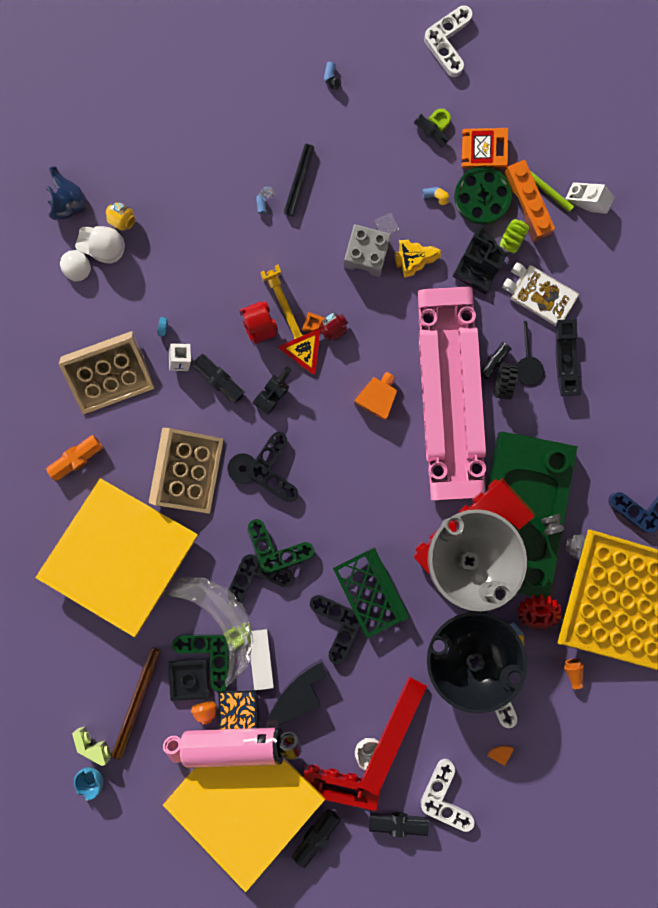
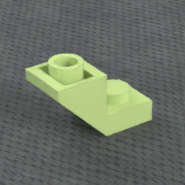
M85 727L78 728L72 733L77 753L101 766L108 763L111 751L109 746H106L105 741L90 745L91 737L89 732H86Z

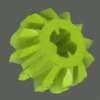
M512 220L501 239L500 247L508 252H517L529 231V226L521 220Z

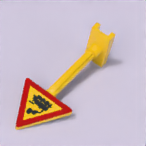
M275 265L274 270L266 272L267 276L264 271L260 272L263 282L268 281L270 287L273 288L294 336V340L278 346V349L310 373L315 374L320 329L301 335L280 286L279 276L281 275V269L279 265Z

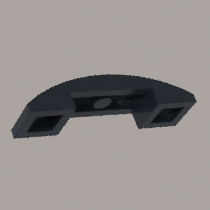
M577 319L557 320L556 368L560 396L581 395L580 376H578Z

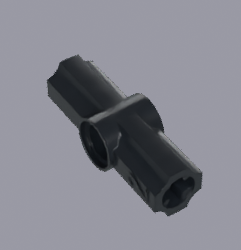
M201 354L192 364L207 379V382L218 392L221 391L234 404L245 394V391L206 355Z
M327 809L316 825H312L309 828L303 842L292 855V859L300 867L306 868L316 853L322 851L329 840V836L340 823L341 818L333 810Z
M392 812L391 814L370 813L369 832L389 833L394 837H406L407 835L428 836L429 818L408 816L404 812Z

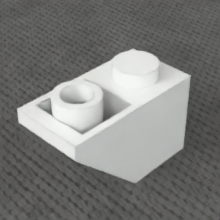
M574 182L566 196V200L589 212L604 214L608 213L615 198L606 185Z

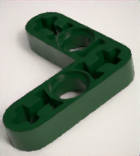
M254 519L248 524L247 530L259 565L265 573H274L310 560L314 555V547L308 542L275 552L265 524L259 519ZM254 524L257 527H261L259 529L260 538L256 540L254 538H257V533L255 530H251ZM264 541L268 544V549L260 551L257 548V544ZM303 547L306 550H310L308 556L300 554L298 556L299 560L296 559V553L301 552ZM290 553L293 556L292 562H284L282 555ZM275 556H278L279 563L282 565L278 566L277 562L272 565V569H269L268 566H264L266 564V560H269L270 562L276 561L277 558Z
M182 634L173 639L172 648L177 653H210L211 687L217 692L224 691L229 684V642L223 634ZM189 638H192V649H189L190 645H184L182 649H180L179 645H176V643L179 642L180 639H182V642L189 643ZM201 638L205 641L206 645L203 649H198L195 646L196 639ZM218 638H221V642L225 643L221 646V652L225 651V654L219 653L214 655V652H218V645L214 643L217 642ZM216 658H223L225 666L222 668L216 667L214 663ZM214 671H225V673L221 674V680L225 681V683L222 684V687H219L218 683H215V681H217L219 678V673L214 674Z

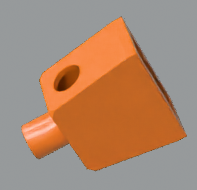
M385 372L381 381L373 377L357 396L354 403L385 421L397 392L396 389L391 387L396 377L388 372Z

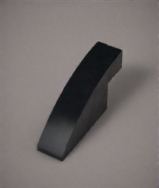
M322 659L309 665L288 683L274 703L265 728H275L320 707V701L312 684L328 677V672Z

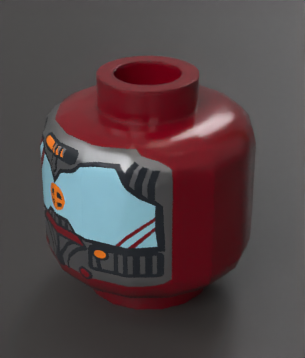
M333 312L321 321L322 327L320 330L328 341L330 339L336 341L348 332L346 325L349 322L343 314L339 316Z

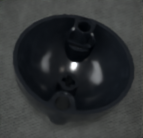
M467 612L447 620L436 631L427 651V670L435 690L448 704L469 713H489L506 706L519 693L526 678L527 657L520 637L504 620L488 613ZM440 640L445 644L443 651L437 652L434 650L433 644L435 641ZM478 657L481 665L473 668L470 659ZM515 672L519 675L520 680L517 684L510 683L509 675Z

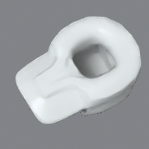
M81 227L75 247L78 251L91 255L99 262L112 264L122 257L125 243L123 237L110 227Z

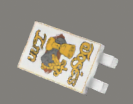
M518 262L511 270L513 274L519 276L517 283L515 284L507 278L501 287L512 293L510 297L512 301L555 326L557 320L565 319L579 295L530 265L526 269Z

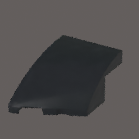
M481 223L471 238L452 277L486 294L495 275L501 269L507 254L497 245L493 237H489Z

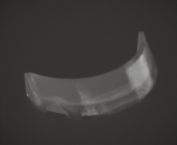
M179 577L171 580L161 597H179L192 601L211 614L221 627L229 649V671L225 681V685L228 686L247 669L250 662L253 633L251 632L250 619L245 608L227 588L211 582L209 579L202 577Z

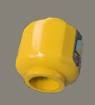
M116 202L113 205H109L105 213L108 224L121 231L130 229L133 226L135 216L132 208L121 202Z

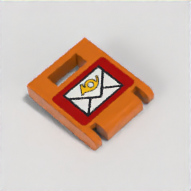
M508 128L462 130V135L464 136L462 137V161H469L461 164L462 169H473L476 167L507 168ZM504 141L503 156H496V142Z

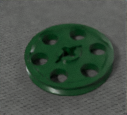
M473 168L467 171L458 181L454 193L455 205L458 212L469 222L474 224L481 223L482 225L494 223L506 213L511 204L512 189L510 183L500 171L494 168ZM484 175H493L494 181L491 183L486 182ZM466 178H474L476 184L468 186L465 182ZM498 188H504L506 190V196H498L496 190ZM481 190L484 195H487L485 202L482 197H479ZM467 195L470 202L463 204L460 202L459 197ZM491 206H499L500 213L493 214L490 210ZM472 210H481L482 216L475 218L472 215Z

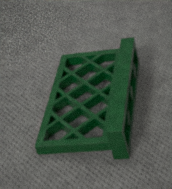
M374 547L333 567L334 573L366 638L409 618ZM366 557L368 561L366 571L356 568L358 560ZM345 566L352 568L349 580L342 578L338 570ZM355 570L365 573L362 584L351 581ZM368 574L375 576L377 580L375 588L364 585ZM343 580L348 582L347 587L345 586ZM350 583L361 586L358 597L349 594ZM363 587L373 590L371 601L360 598ZM376 592L384 594L385 601L383 606L373 603ZM359 600L369 603L366 614L358 612L357 605ZM372 605L382 608L379 619L369 616ZM385 609L392 611L396 619L390 622L383 621L382 617ZM368 618L378 621L376 629L370 632L367 631L365 626Z

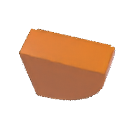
M308 312L302 331L311 332L319 329L321 321L325 318Z
M509 745L492 748L487 753V756L505 766L514 748Z

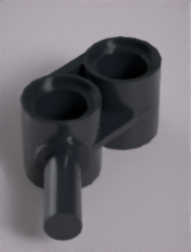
M286 366L279 377L274 375L265 385V391L262 390L254 399L252 404L266 415L271 413L278 401L288 391L289 386L285 381L292 371L291 368Z

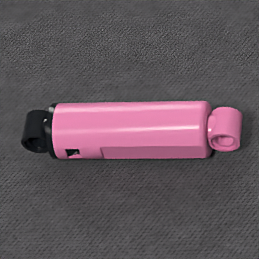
M281 727L185 731L181 739L178 736H170L163 743V750L169 760L173 763L182 762V765L186 768L281 765L284 757L293 760L299 757L302 752L297 735L293 732H285L283 734Z

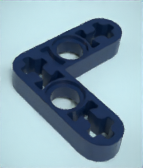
M615 492L610 495L608 499L609 505L641 531L654 533L658 530V520L653 519V516L658 518V513L656 512L658 496L646 511L622 492ZM615 497H616V498H617V497H621L620 501H621L623 504H628V502H629L630 504L627 505L626 507H624V506L621 505V504L615 505V503H616ZM632 507L638 510L636 518H632L629 515V510ZM652 520V528H646L647 524L645 522Z

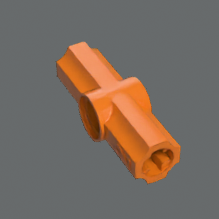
M91 435L78 446H73L66 450L60 459L46 468L47 473L55 482L59 481L71 471L84 466L89 458L102 450L101 442L95 435Z

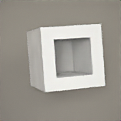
M170 344L169 371H189L191 363L190 344Z

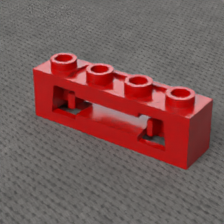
M305 765L303 777L325 800L373 811L377 810L380 791L378 796L360 788L359 784L362 778L357 774L347 773L346 775L332 768L324 770L320 769L321 767L318 765ZM325 780L328 784L351 788L357 790L358 788V796L354 795L355 792L346 791L328 786H324L322 788V781Z

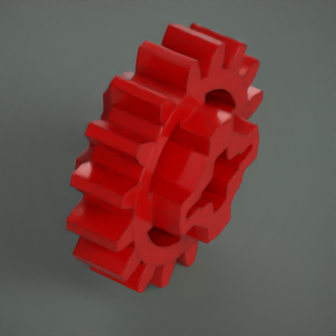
M540 594L539 598H536L535 595H532V599L526 597L525 602H520V607H518L519 621H522L523 626L528 624L529 629L536 627L537 631L540 627H543L544 630H547V626L553 628L554 623L558 624L561 618L560 604H557L556 599L551 601V596L543 598V594Z

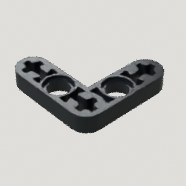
M275 432L269 437L250 466L248 475L254 482L281 500L292 502L298 497L297 488L270 470L287 444L286 435L282 432ZM280 436L281 442L283 443L278 444L275 447V449L278 450V452L276 453V451L268 447V445L272 447L275 443L274 437L277 438ZM265 451H269L273 455V459L270 462L263 459ZM253 468H260V473L264 476L267 473H269V475L265 478L264 483L261 482V480L264 479L263 477H261L260 475L256 477L254 476L255 472L253 471ZM270 478L278 480L276 488L269 487L268 481ZM282 484H285L283 488L285 490L292 489L293 497L286 498L284 491L281 490L280 494L277 491L282 487Z
M247 554L241 560L225 597L226 603L231 607L239 606L247 593L254 575L281 587H289L293 583L294 575L286 568L281 570L278 574L285 575L287 573L289 574L288 578L291 579L290 582L286 581L285 583H282V578L278 576L276 580L272 579L276 572L270 576H265L257 556ZM253 558L255 566L249 568V572H252V574L240 571L241 568L245 570L247 567L245 560ZM266 560L265 565H270L272 567L274 563ZM239 575L247 577L248 582L246 585L241 586L237 583ZM233 586L244 590L243 593L239 591L237 597L240 600L234 603L231 602L232 598L229 597L236 592Z
M314 595L310 600V608L314 612L341 624L328 653L329 660L333 664H341L349 652L360 624L359 622H354L351 625L350 620L347 618L344 621L341 620L345 610L348 611L346 615L353 617L355 615L353 609L323 595ZM320 598L322 599L321 603L326 606L327 602H330L327 613L323 612L325 608L319 606L318 609L315 608L313 601H317ZM334 606H338L341 609V614L338 617H334L330 613V609ZM343 632H348L351 636L350 640L346 643L342 642L339 638ZM336 642L341 646L347 647L346 650L344 648L341 649L340 655L342 658L338 657L337 660L334 659L332 652H337L339 648L338 645H335Z

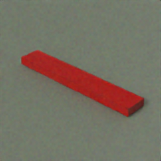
M408 677L360 781V788L378 796L427 685Z

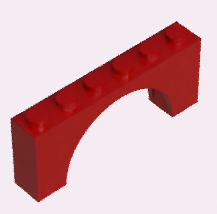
M503 478L499 481L497 479L492 481L487 486L489 490L484 494L482 492L477 494L472 499L474 502L469 507L465 505L458 511V513L467 510L493 512L505 518L518 529L534 518V512ZM451 521L449 529L452 532L456 530V525ZM436 531L429 536L430 540L426 544L422 542L415 548L414 558L429 575L428 550Z

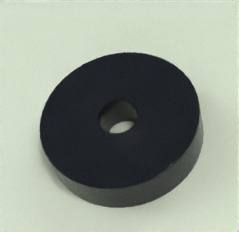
M245 453L232 457L227 468L230 478L239 484L252 482L253 480L249 477L248 470L255 458ZM245 465L246 471L241 472L240 466ZM253 468V471L255 472V473H254V476H255V477H256L257 474H258L259 468H257V469H254V468Z

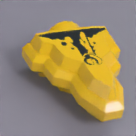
M399 240V252L394 253L396 267H402L404 278L414 276L415 272L422 270L425 264L433 263L441 257V250L431 246L422 247L419 243H411L409 240Z

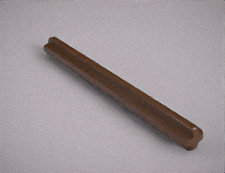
M152 647L147 656L111 754L115 759L120 760L125 751L161 650Z

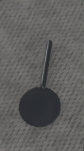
M524 321L526 357L522 358L516 365L518 366L517 379L525 385H533L542 379L544 368L537 358L530 357L528 323Z

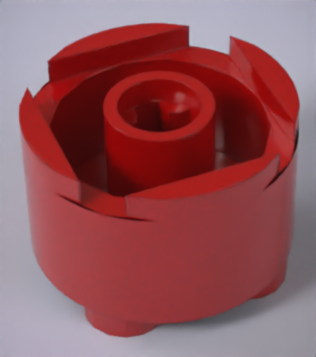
M259 301L239 309L240 316H244L245 320L242 322L250 340H253V345L271 339L277 334L276 330L278 327L274 318L270 319V309L266 301Z

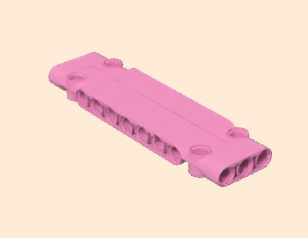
M454 287L419 290V351L426 458L429 463L428 474L431 500L474 498L480 492L483 494L486 492V466L484 464L486 447L478 330L475 327L476 313L473 303V288ZM461 314H469L470 321H464ZM425 315L431 316L432 319H433V322H432V323H426V322H424L423 316H425ZM474 463L480 466L478 474H474L471 470ZM435 466L442 468V474L439 477L433 474Z

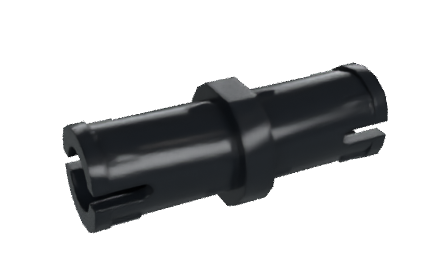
M420 114L419 118L414 121V124L426 134L427 138H431L443 148L450 138L443 134L436 124L433 125Z
M502 342L493 355L490 354L488 357L489 360L480 370L481 375H485L486 379L490 378L509 351L512 350L508 344L505 346L506 343Z

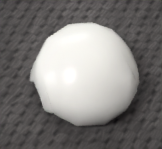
M73 250L68 251L61 257L60 267L68 279L82 281L89 275L91 266L84 253Z
M364 738L355 748L357 763L365 771L379 742L375 738Z

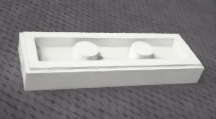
M267 629L248 631L254 690L274 688Z

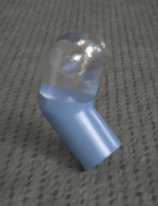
M265 186L257 195L258 214L267 213L266 201L275 195L274 188Z

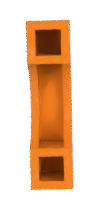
M526 160L508 166L503 175L509 181L512 192L516 194L525 214V224L529 226L528 233L532 242L550 236L555 227Z

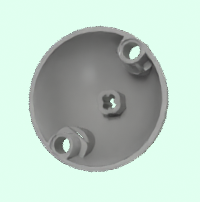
M467 510L442 522L430 543L428 568L435 587L448 601L470 611H488L504 605L518 592L527 570V555L523 540L518 531L505 518L486 510ZM451 521L454 522L456 525V530L454 532H452L449 529V523ZM465 558H469V560H470V562H468L469 565H465V563H464V562L466 561ZM497 589H499L502 593V597L500 598V600H498L495 596V592Z

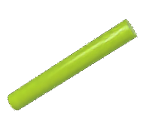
M530 171L538 188L568 212L573 209L574 206Z

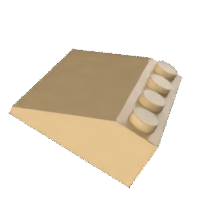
M133 331L61 356L59 366L82 414L154 389L143 354Z
M162 428L149 503L157 506L210 514L224 439L172 428Z

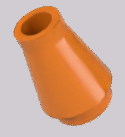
M577 658L566 660L564 668L571 682L572 689L583 688L584 664Z

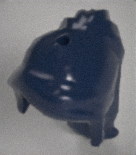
M56 166L50 167L49 171L57 192L54 193L51 187H46V190L52 196V200L47 201L51 205V211L48 215L53 220L69 218L75 212L85 208V195L80 187L64 178Z

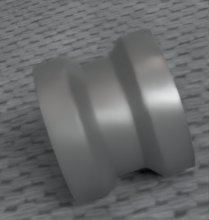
M560 514L541 519V523L545 526V535L565 530L564 526L560 523Z

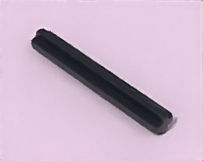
M311 144L304 145L286 202L284 214L290 217L294 216L313 155L314 146Z

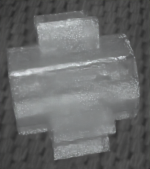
M574 535L573 539L568 538L566 552H569L574 558H580L586 537Z

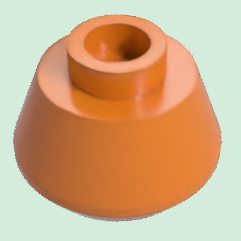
M213 701L196 704L192 707L191 713L197 722H201V725L212 723V719L216 717L217 704Z

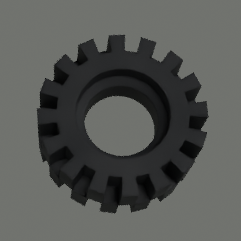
M500 364L494 389L496 398L512 399L517 383L518 366Z

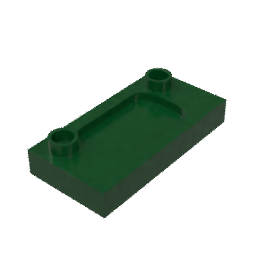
M501 431L497 433L488 485L495 479L499 481L503 478L534 512V518L522 528L518 529L513 525L523 540L527 555L525 578L517 593L529 596L535 595L536 597L543 594V598L551 595L562 531L545 535V526L541 523V519L560 514L561 525L564 524L578 446Z

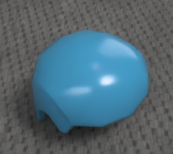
M91 767L83 768L74 777V787L77 794L85 796V800L95 799L102 791L104 779L98 770Z

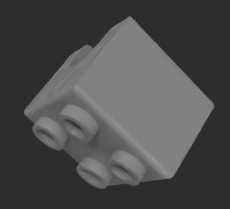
M354 224L344 259V268L351 270L362 269L368 271L370 275L380 277L391 234Z

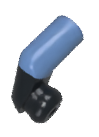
M327 62L324 81L331 89L337 90L342 82L341 79L334 75L336 64Z

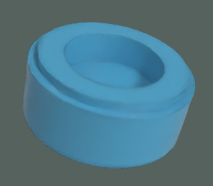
M160 317L157 336H166L167 318Z

